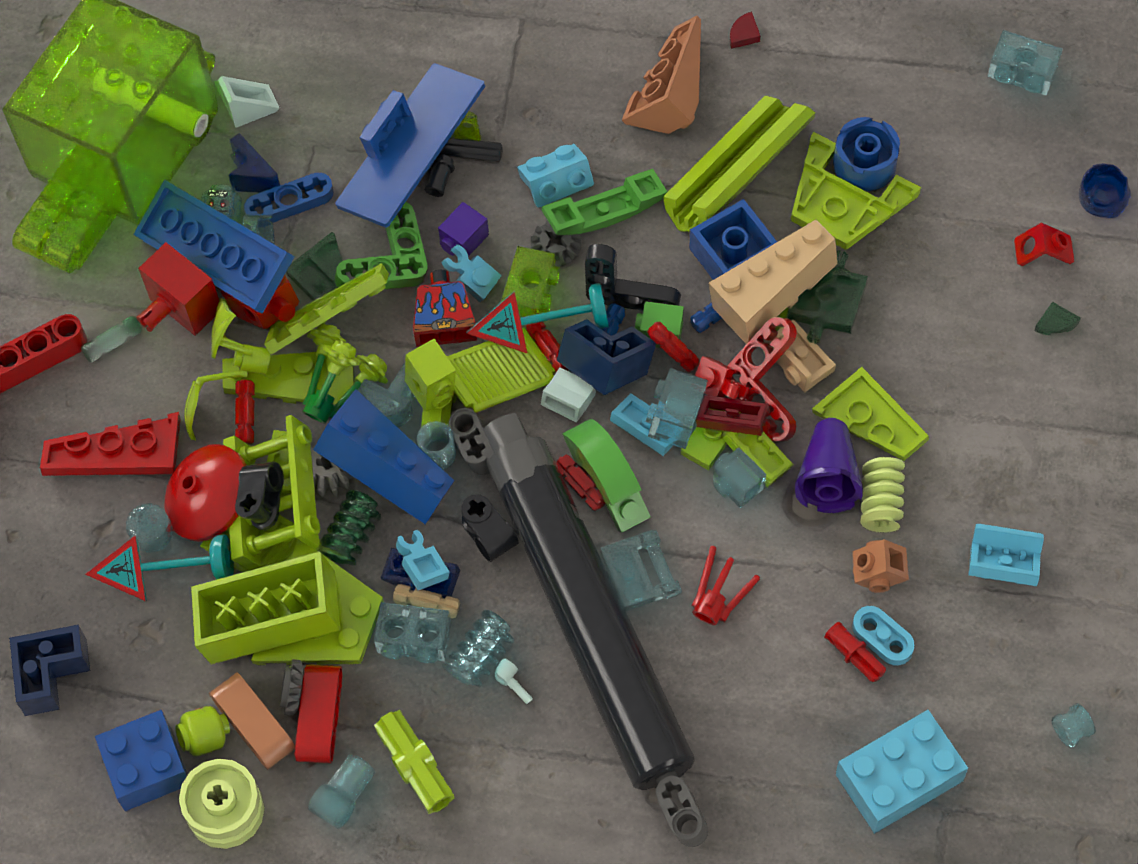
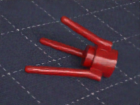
M711 546L709 549L698 592L691 605L694 607L693 615L710 625H717L719 620L726 622L730 612L760 580V576L755 575L725 605L726 598L719 592L734 563V559L729 557L713 589H708L705 594L716 553L715 546Z

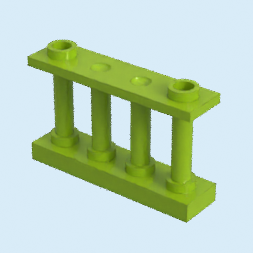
M292 415L285 417L287 434L251 447L236 436L223 439V445L239 453L246 465H254L256 459L288 448L289 464L283 465L281 468L284 479L291 478L292 494L281 497L279 512L293 508L294 524L259 536V529L253 526L251 519H244L238 516L229 527L231 560L248 570L262 567V549L294 538L299 539L313 549L319 547L318 534L320 533V523L316 513L310 445L312 433L306 424Z

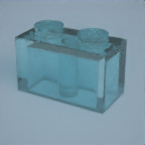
M670 368L666 381L659 379L653 398L659 399L658 405L651 403L645 422L651 424L648 437L686 449L708 380Z

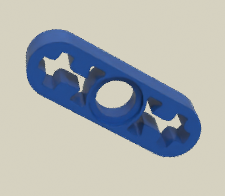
M313 173L249 197L244 204L247 220L254 226L262 227L326 204L332 199L334 194L332 181L324 173ZM320 185L323 191L318 193L314 187ZM304 189H305V194L307 195V198H305V199H303V195H302V191H301V190H304ZM287 194H294L298 197L297 201L292 205H284L280 202L281 198ZM274 200L277 208L275 210L273 209V206L271 204V201ZM261 206L264 213L258 214L255 208Z

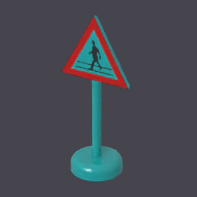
M597 283L589 287L591 304L521 318L514 290L466 333L527 353L522 325L593 312L595 325L600 329L609 328L601 284Z
M136 534L85 575L147 601L143 571L210 564L213 576L217 580L234 574V561L231 560V547L228 536L217 535L210 543L209 556L141 563Z

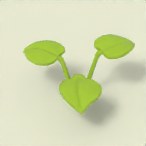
M220 298L216 317L212 326L211 356L216 359L219 346L234 350L233 366H238L239 370L201 376L196 381L193 380L186 399L184 419L188 436L191 440L195 441L196 438L192 424L199 392L203 384L209 381L238 376L247 378L248 372L266 375L269 366L270 353L267 348L241 344L226 338L224 333L236 315L229 310L225 298Z

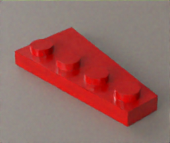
M179 412L167 414L168 418L152 421L151 418L137 421V425L118 428V425L105 427L103 432L91 435L87 432L45 440L40 464L42 476L173 474L176 468L181 422Z

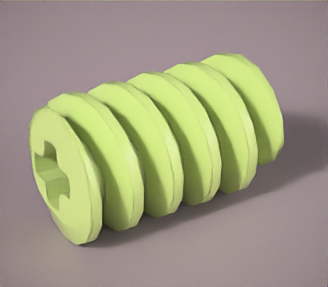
M878 457L869 460L862 467L864 477L862 478L863 502L861 503V511L863 514L861 515L860 523L867 530L892 532L900 528L899 523L895 522L904 516V512L898 509L904 505V499L899 497L904 493V487L899 483L904 481L905 475L899 471L904 469L905 463L900 459Z

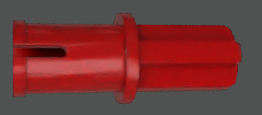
M841 622L835 623L826 632L824 638L845 656L844 661L846 663L851 662L871 682L878 681L885 674L886 667L865 648L866 643L864 641L859 642Z

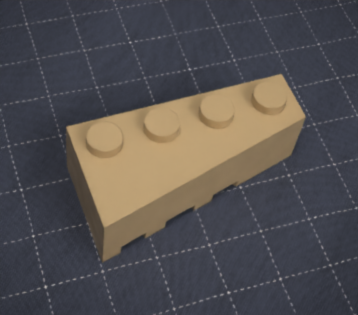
M817 220L812 221L709 282L713 309L747 344L768 320L777 317L787 307L789 309L798 302L800 294L806 289L810 290L837 265L835 238Z

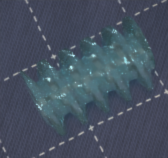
M483 610L481 612L482 619H477L473 623L475 630H469L465 634L467 641H460L457 644L458 651H453L449 655L450 662L442 664L443 668L451 676L467 685L472 684L481 687L482 682L477 677L478 673L485 676L491 674L485 666L486 662L496 666L499 662L493 653L497 652L505 655L507 652L501 642L513 644L515 641L509 633L510 626L508 623L490 610Z

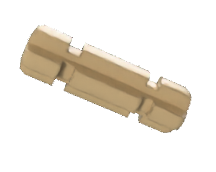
M398 584L393 594V600L396 604L403 606L411 604V608L434 614L442 612V616L456 618L460 608V601L457 598L446 596L444 599L441 598V594L422 589L418 591L416 588L413 591L410 586Z

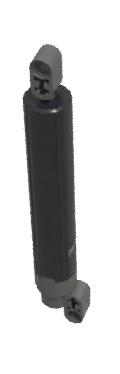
M469 408L456 410L449 419V427L458 448L473 472L478 475L491 474L513 525L522 542L525 543V551L633 787L639 790L656 788L658 802L675 836L682 844L688 847L701 845L708 836V826L693 793L683 779L680 778L693 766L694 755L583 520L579 519L576 505L546 441L541 437H529L516 413L498 417L484 427L473 410ZM473 423V427L469 431L461 432L465 425ZM478 445L482 450V457L478 458L473 448ZM677 790L679 792L678 798L684 808L678 810V807L671 800V791ZM689 820H696L698 822L696 831L690 835H683L681 832L683 824Z

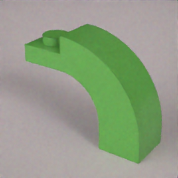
M589 419L562 433L574 461L588 472L596 484L618 531L622 533L651 518L639 492L642 489L631 467L612 437L598 422Z

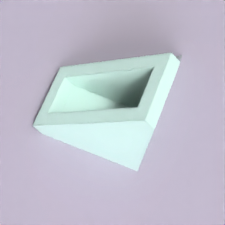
M221 76L218 80L214 81L235 128L279 110V105L268 84Z

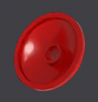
M207 445L189 454L177 466L168 482L164 503L166 519L176 534L190 541H206L220 535L234 523L239 516L235 510L239 487V472L243 466H247L239 453L225 445Z

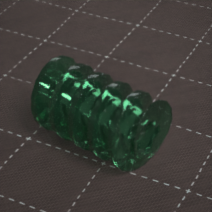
M348 490L346 500H343L339 505L340 511L334 514V522L328 525V534L322 536V545L316 548L317 551L338 564L355 566L357 561L350 555L351 552L359 555L363 552L357 541L368 543L370 539L363 531L373 532L376 529L375 525L369 520L379 521L382 518L381 514L376 510L378 503L368 494L357 490Z

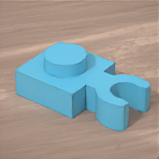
M454 246L451 251L458 257V262L455 263L447 257L441 262L443 267L448 271H457L460 276L456 281L463 282L465 290L479 302L483 301L502 275L478 255L469 260L467 251L462 246Z
M418 530L413 531L412 534L414 544H408L402 536H398L396 548L404 556L402 566L418 591L448 580L450 571L434 546L426 549L423 547L424 538Z

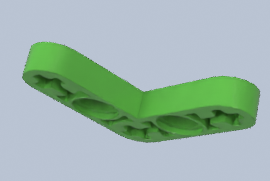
M405 202L399 211L400 216L404 217L403 227L399 228L400 221L396 215L390 226L386 228L392 255L347 259L340 262L334 276V282L337 287L351 281L348 275H345V272H350L351 276L356 278L363 274V270L367 272L383 263L390 274L385 284V289L413 287L420 285L424 281L428 269L415 212L408 202ZM408 238L413 241L414 246L412 248H403L398 244L397 240ZM412 266L413 270L417 271V274H412V271L407 269V267ZM396 267L398 268L397 273H400L399 276H396Z

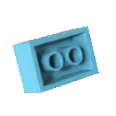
M926 710L838 761L836 776L875 834L963 782L968 767L929 710Z

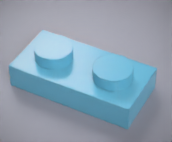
M631 393L612 411L610 417L611 422L662 456L682 437L684 431L683 427Z

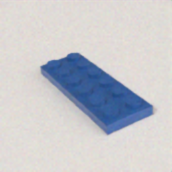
M165 179L133 234L157 250L167 242L211 277L215 286L262 314L295 257Z

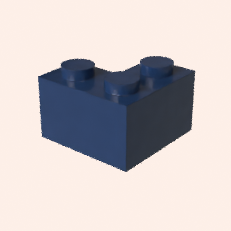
M586 319L565 329L557 361L569 369L571 373L591 385L596 391L606 395L647 375L656 343L633 326L610 336Z
M79 625L9 638L15 698L17 705L24 715L29 716L60 710L56 678L90 671L87 639Z

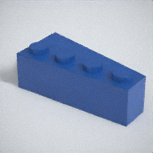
M357 389L353 391L329 421L313 448L315 452L424 524L430 519L454 482L441 467Z

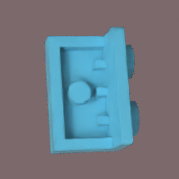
M575 144L560 146L555 152L542 157H533L525 164L517 167L520 178L531 190L537 207L545 206L594 185L588 159Z
M976 524L970 548L968 575L1037 586L1040 576V556L1044 535L1023 530Z

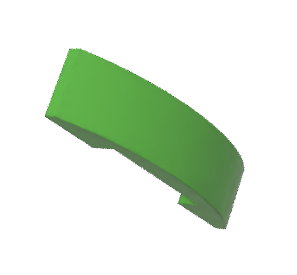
M650 169L625 178L623 186L577 202H573L571 197L542 206V212L556 235L582 234L624 221L662 200L668 191L654 169Z

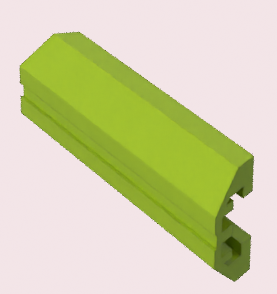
M764 96L663 196L665 210L677 229L682 232H690V229L723 211L815 118L816 112L808 106L794 103L791 107L783 106L779 99Z

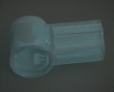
M349 754L330 782L322 784L317 789L309 802L308 810L335 828L340 829L350 818L355 808L356 799L374 776L375 770L357 755Z

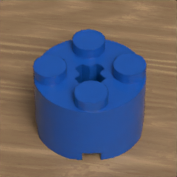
M860 117L846 123L840 130L835 145L833 166L837 177L864 191L877 190L887 185L895 177L900 146L897 132L888 123L872 121L870 117Z

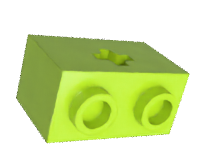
M432 339L405 355V383L425 412L432 408L441 409L450 403L452 397H454L456 369L436 340Z

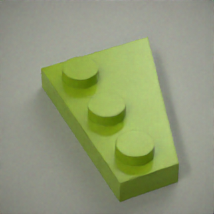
M863 367L859 368L812 408V412L823 419H839L848 426L849 433L902 461H905L929 441V435Z

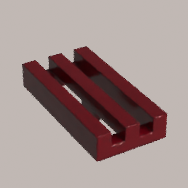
M705 395L696 417V424L700 428L761 436L763 433L762 426H765L766 416H769L770 413L769 404Z

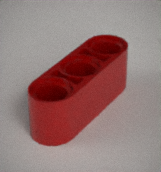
M306 664L295 744L296 762L332 764L342 690V666Z

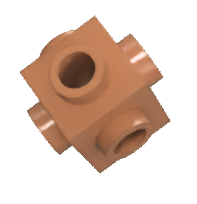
M883 539L870 541L865 547L852 551L855 583L869 588L871 592H886L891 586L909 580L905 547Z

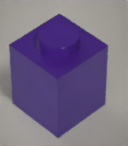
M464 202L438 227L440 245L444 251L452 256L455 254L451 249L456 245H460L467 251L469 257L489 236L487 218Z

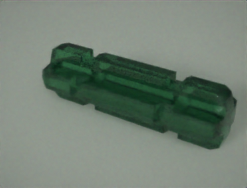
M130 316L122 321L123 325L119 326L117 324L97 336V341L94 343L91 340L84 344L81 350L85 358L89 362H94L102 357V352L107 354L128 341L126 337H134L141 333L142 327L134 316Z

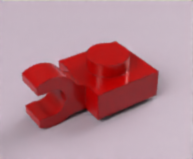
M702 356L691 383V387L708 396L722 398L726 395L733 399L738 397L745 400L749 387L731 379L735 371L734 369L707 356Z

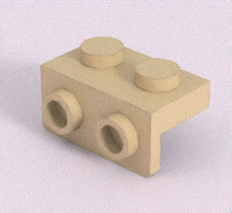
M793 319L792 322L797 330L796 339L776 362L784 370L787 380L794 386L798 385L806 392L833 373L836 364ZM782 327L777 331L778 334L775 338H784L782 330L785 327ZM764 339V342L768 344L772 342Z

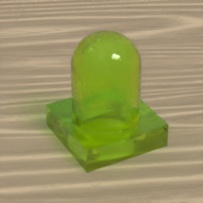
M468 111L454 131L455 138L481 140L477 115ZM467 122L472 124V126L466 128L463 123Z

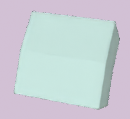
M559 367L550 383L543 390L541 405L577 422L596 395V390L577 375Z

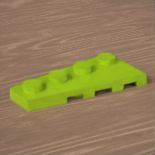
M383 263L296 310L294 317L290 321L282 322L278 320L270 327L264 343L269 353L272 355L310 330L325 323L339 312L351 309L358 303L357 301L365 296L372 297L383 291L389 276Z
M316 352L270 355L266 375L248 372L247 378L238 376L222 379L224 393L237 395L235 394V383L239 380H251L255 384V395L252 398L266 400L267 397L293 404H296L297 401L303 402L308 394L318 356ZM234 358L222 359V373L239 370L238 366H233ZM329 358L324 360L316 391L322 389L329 374L327 370L331 363ZM354 366L343 367L340 375L335 376L327 393L335 398L333 405L355 383Z

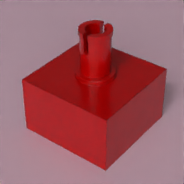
M167 242L138 268L152 303L141 314L137 315L136 318L144 328L148 326L146 329L149 332H152L167 315H170L196 336L216 317L219 298L212 278Z

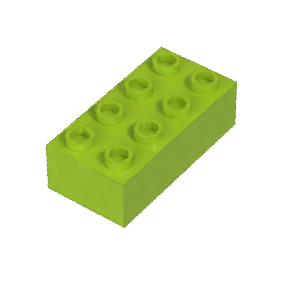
M321 552L191 587L195 647L211 665L341 630L335 570Z

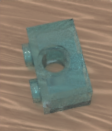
M1003 30L991 59L988 77L994 78L1001 83H1009L1025 88L1032 93L1047 95L1058 69L1063 49Z

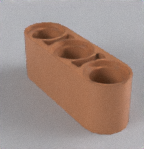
M238 672L209 692L216 706L226 715L230 724L267 770L295 750V745L291 738Z

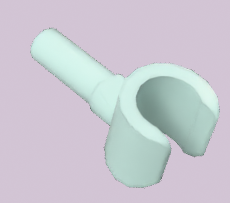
M502 659L496 668L495 679L502 685H508L526 704H529L533 698L513 678L518 668L509 660Z

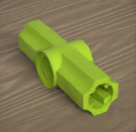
M400 710L391 711L381 717L374 725L375 730L391 753L392 762L404 782L411 785L428 814L439 812L447 807L455 799L454 794L436 768L437 763L425 742L417 738Z

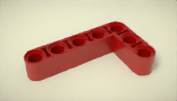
M64 314L0 346V393L83 351L87 345V336L80 320L72 314ZM75 332L72 336L65 337L66 334ZM45 347L42 351L35 352L37 349ZM16 362L13 366L6 367L9 363Z

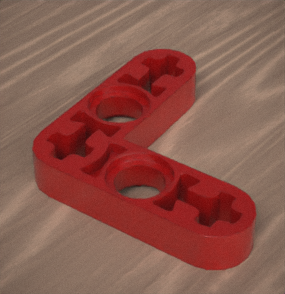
M780 317L768 320L728 364V367L735 370L733 375H742L739 378L741 384L751 388L748 390L744 401H752L756 394H760L763 396L765 403L769 404V415L774 420L784 421L781 426L784 430L783 433L775 432L777 425L772 419H766L765 426H762L763 432L772 441L783 442L788 441L794 436L797 427L796 421L760 381L796 339L797 330L794 323L789 319ZM777 326L785 327L782 330L783 339L775 338L778 334L775 329ZM764 339L772 342L768 344L764 342ZM757 347H761L765 352V360L759 366L753 363L751 357L752 352Z

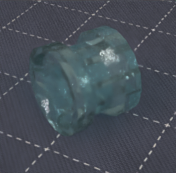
M1078 703L1070 706L1066 714H1057L1051 719L1058 737L1069 748L1077 745L1079 739L1083 736L1090 737L1096 733V727L1091 716Z

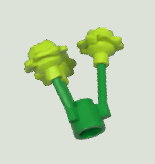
M322 323L308 333L307 337L313 339V342L318 346L316 351L318 358L308 394L302 403L305 406L302 412L308 417L326 424L327 420L333 418L355 389L359 390L361 386L365 387L370 381H378L384 384L388 382L385 376L387 364L383 359L372 353L367 357L357 355L355 358L356 348L346 343V340L340 336V329H337L336 326ZM329 358L331 361L327 369L329 374L322 389L316 391L324 360ZM359 365L360 373L355 378L356 382L333 405L335 398L327 393L335 376L340 375L343 367Z

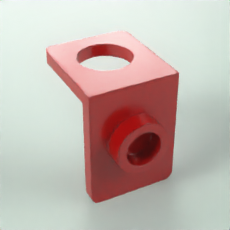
M1042 222L1014 239L1017 264L1020 266H1024L1044 254L1068 264L1074 262L1071 236ZM1033 237L1035 239L1034 249L1029 254H1025L1024 245L1028 239Z

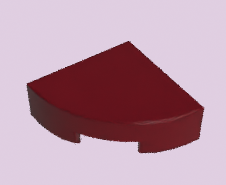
M752 11L740 16L732 25L730 31L731 49L760 42L761 35Z

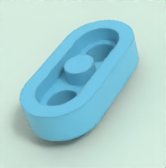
M865 606L856 612L852 624L855 636L860 641H864L866 646L881 659L891 665H902L911 659L914 651V640L903 627L875 606ZM871 623L876 629L868 631L863 625ZM897 645L902 651L900 653H893L890 647Z

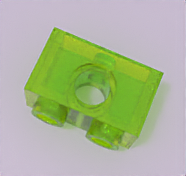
M517 246L501 302L515 290L520 318L550 311L552 295L549 292L551 285L557 286L560 275V267L556 266L555 254ZM528 284H537V285H538L537 287H534V288H528V287H526V285H528Z

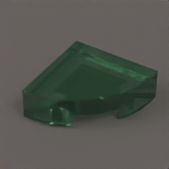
M1052 302L1036 324L1034 331L1044 335L1069 332L1079 324L1081 317Z

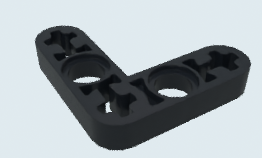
M592 244L588 247L585 259L586 296L589 300V287L600 283L604 303L607 306L615 303L627 309L643 311L645 302L680 305L681 293L673 287L617 279V252L612 247L604 244Z

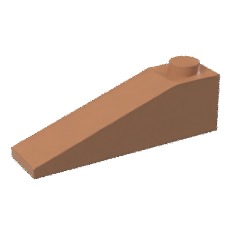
M698 16L674 27L658 53L661 60L653 69L648 70L643 77L647 81L641 92L635 91L628 102L622 118L626 125L669 134L677 129L687 128L694 121V114L699 103L701 19Z

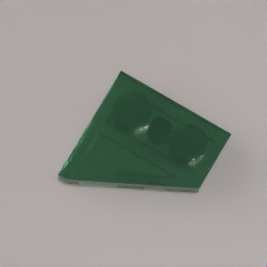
M333 232L329 233L291 263L286 271V275L312 301L338 288L334 282V276L338 264L342 262V257L335 234Z

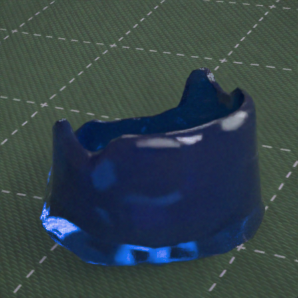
M1101 163L1090 167L1083 175L1079 188V201L1082 207L1088 213L1103 218L1118 217L1127 207L1131 196L1128 178L1117 166Z

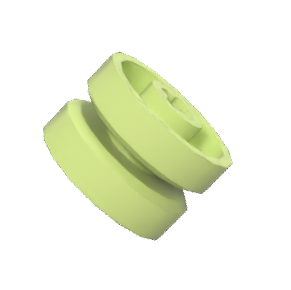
M214 759L203 762L190 771L182 783L179 796L182 815L198 840L210 847L227 849L241 845L254 836L261 825L264 814L261 792L247 768L239 763L226 759Z

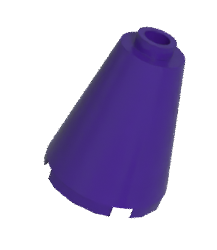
M826 418L816 424L795 483V494L799 502L807 508L808 503L817 506L818 512L839 513L850 510L854 507L855 501L857 499L861 500L863 497V484L848 426L836 418Z

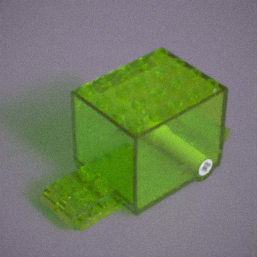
M118 0L80 1L2 109L29 173L34 178L47 183L17 226L12 238L14 248L39 260L42 259L43 262L60 270L72 273L76 269L80 270L116 216L139 225L164 179L168 182L172 180L193 147L199 145L204 140L210 130L213 118L218 112V103L210 76L215 65V55L203 49L198 35Z

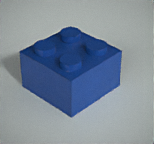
M742 199L690 229L689 249L714 280L777 243V241L747 202Z
M162 710L95 736L116 798L124 811L181 789L182 783L188 776L171 728Z

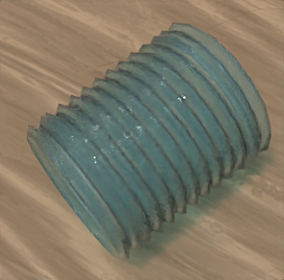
M438 421L428 422L423 425L417 435L418 447L439 467L446 470L451 467L456 458L452 430L445 423ZM439 441L448 444L440 451H429L426 449L433 442Z

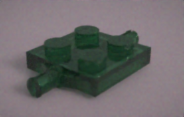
M841 250L836 251L837 265L810 290L806 289L800 294L798 302L788 309L787 319H794L797 322L811 325L807 335V340L810 343L813 342V339L814 344L820 343L824 329H832L849 334L852 332L867 286L868 276L852 273L844 268L849 257L845 251H843L842 256Z

